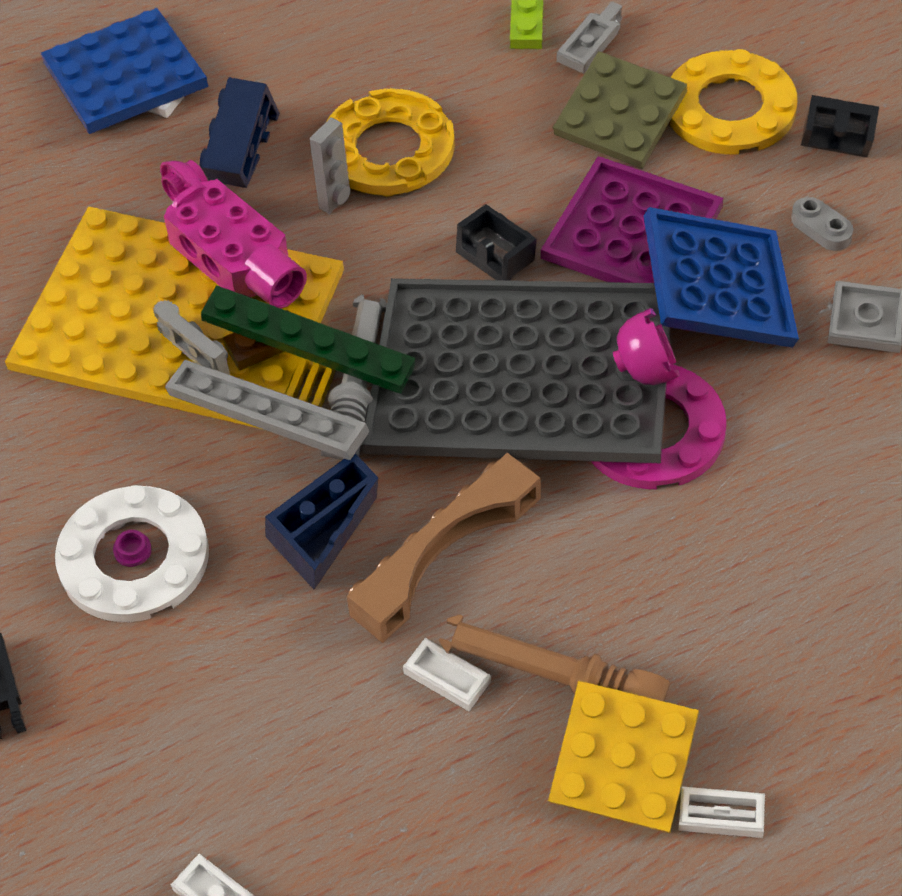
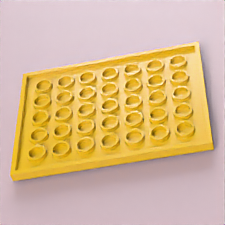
M88 206L5 360L7 369L261 429L170 396L165 388L184 360L193 361L164 337L163 333L158 331V319L153 312L154 305L160 302V300H169V302L179 307L180 316L188 322H195L206 337L211 341L217 340L224 346L223 337L234 332L209 324L201 319L202 309L216 285H219L170 244L164 222ZM287 249L288 256L306 271L307 280L298 298L282 309L321 323L343 274V261ZM257 295V296L250 297V298H253V299H256V300H258V301H261V302L266 303V302H265L263 299H261L258 295ZM282 352L240 371L229 353L226 359L229 375L286 395L301 357L288 352Z

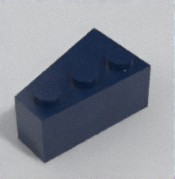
M228 77L225 89L222 88L219 93V110L216 118H213L210 122V139L207 148H204L201 152L200 167L209 181L218 179L223 184L247 188L260 159V154H256L260 142L267 143L270 137V132L266 131L270 120L277 121L280 113L267 84Z

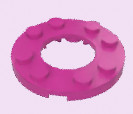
M674 364L670 365L671 370H679L680 376L667 382L666 398L674 401L684 411L688 418V429L684 437L674 446L662 449L661 463L591 461V463L609 478L619 483L642 489H657V485L677 482L680 486L702 475L719 457L724 445L727 425L722 401L715 390L704 379L685 368Z

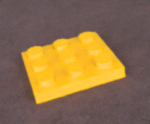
M578 681L548 802L671 833L699 710Z

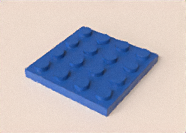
M158 8L144 11L140 15L113 23L111 26L93 33H87L80 38L56 45L49 50L41 52L45 66L89 134L209 87L206 75Z
M652 207L647 209L643 217L662 326L794 347L799 337L776 230Z

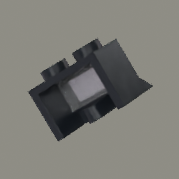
M812 95L805 119L801 146L868 157L874 142L879 107Z
M487 204L457 224L456 253L495 280L511 281L516 273L535 260L537 239Z

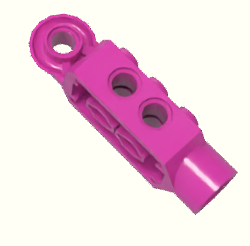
M192 160L186 163L180 161L162 162L160 165L161 183L166 194L173 201L168 206L164 215L170 244L220 287L247 297L258 295L267 304L280 309L294 302L305 287L307 274L301 266L288 256L285 234L218 179L207 181L206 175L196 162Z

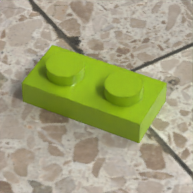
M512 0L510 49H542L543 0Z

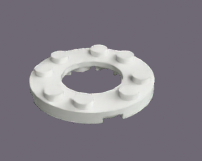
M138 485L105 492L85 503L65 524L58 538L55 551L57 573L62 586L72 602L90 615L113 622L143 621L151 619L150 614L161 611L169 606L175 608L188 598L198 586L205 573L209 558V545L205 527L197 511L186 500L170 491ZM132 521L137 524L139 522H147L158 527L168 539V552L166 559L160 567L147 577L133 581L115 580L103 574L96 565L94 556L97 544L109 530H117Z

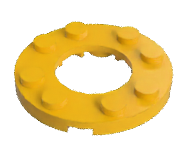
M744 49L715 51L690 58L670 77L687 84V93L673 115L670 126L683 140L702 150L727 155H739V150L755 147L760 151L783 138L794 123L798 97L792 79L776 62L749 53ZM735 78V82L743 80L755 86V90L759 91L762 95L763 104L761 109L749 118L726 121L715 118L704 111L699 103L701 90L707 88L711 82L719 84L726 82L728 79Z
M404 89L369 91L368 97L354 102L352 99L345 101L327 119L328 121L332 117L342 123L349 186L351 189L360 192L390 197L419 189L439 177L449 165L454 153L455 138L452 121L442 112V107L437 102L414 91ZM400 122L415 130L420 137L421 143L420 148L415 151L413 157L402 158L394 165H389L388 162L384 165H377L367 161V158H363L358 153L356 148L357 139L364 130L374 124Z

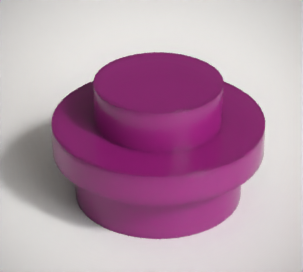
M137 530L122 532L117 537L113 546L115 559L118 563L127 567L141 565L150 557L152 551L149 538Z

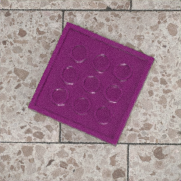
M598 156L540 250L541 259L605 282L654 283L643 217L647 209L652 207L716 219L723 207L724 198Z

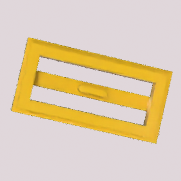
M300 357L286 395L297 398L307 370L310 369L299 400L308 402L319 371L324 372L312 404L322 407L336 370Z

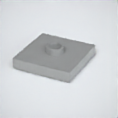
M836 281L827 343L900 353L902 346V289Z

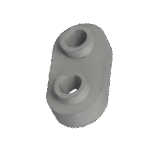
M804 197L794 203L791 221L797 229L828 250L839 251L850 245L853 236V225L848 219L817 198Z

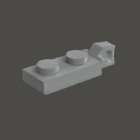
M611 1L601 14L590 13L557 51V62L584 74L598 51L603 52L618 34L621 28V9L623 6Z

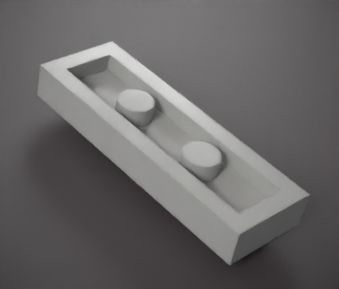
M332 117L309 138L319 209L328 214H331L338 205L345 203L350 194L343 127L341 122Z

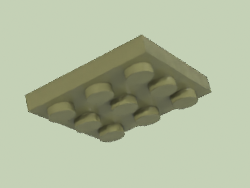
M598 51L554 124V135L643 169L686 95L687 84Z

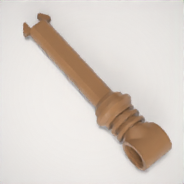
M462 615L449 617L446 620L447 624L456 626L452 642L442 638L439 639V643L448 654L451 653L452 648L570 686L573 694L576 692L578 681L665 701L671 684L664 677L649 671L634 669L627 675V669L621 668L619 672L616 665L612 664L608 668V663L603 662L601 656L595 653L592 657L584 656L580 659H575L463 623Z

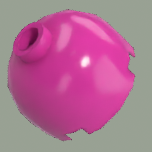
M652 308L637 313L621 326L617 335L618 350L613 352V357L619 371L624 372L627 370L635 381L644 385H657L680 376L679 370H671L670 365L677 362L662 325L655 326L654 322L650 320V318L657 316Z

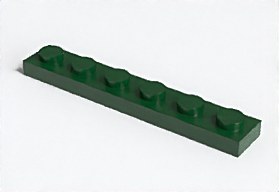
M217 285L201 311V319L204 322L399 394L402 393L415 367L414 357Z

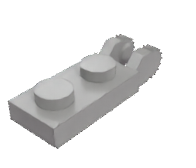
M160 300V302L154 305L153 312L158 319V331L163 333L164 337L171 341L173 345L193 362L228 375L230 374L226 359L228 358V353L219 341H211L195 322H188L180 316L179 307L169 302V300Z

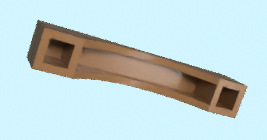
M506 453L497 462H491L473 484L465 485L459 491L455 500L446 508L438 509L427 525L419 532L411 533L399 550L392 556L384 557L372 574L365 580H359L352 586L347 595L350 617L379 641L385 642L410 619L412 600L417 585L428 566L436 557L458 539L477 530L497 524L516 522L541 499V477L509 453Z

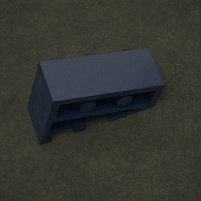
M355 453L351 460L343 459L265 516V537L314 590L376 500L378 477Z

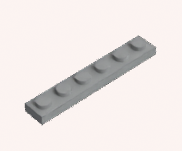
M188 360L183 361L165 386L170 396L347 460L352 459L369 433L365 422Z

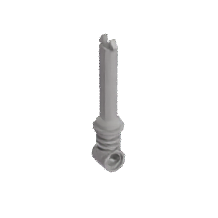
M361 294L354 299L353 307L358 309L352 335L376 343L381 314L386 311L387 306L383 298H380V302L365 300L364 295ZM344 373L342 383L333 388L328 396L330 410L365 422L368 405L373 400V397L367 390L368 382ZM361 445L356 451L358 457L360 454ZM321 450V456L340 460L344 459Z

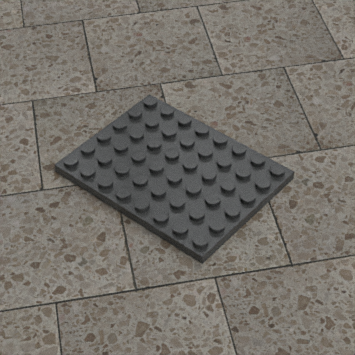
M391 278L379 345L414 357L415 367L401 394L372 384L371 396L373 400L368 405L365 422L369 433L361 444L363 454L502 458L506 453H509L515 459L661 463L667 382L657 385L641 384L635 381L627 370L620 372L613 357V352L618 350V332L629 318L652 308L657 316L650 318V320L654 322L655 326L661 324L654 283ZM662 326L670 343L671 327Z

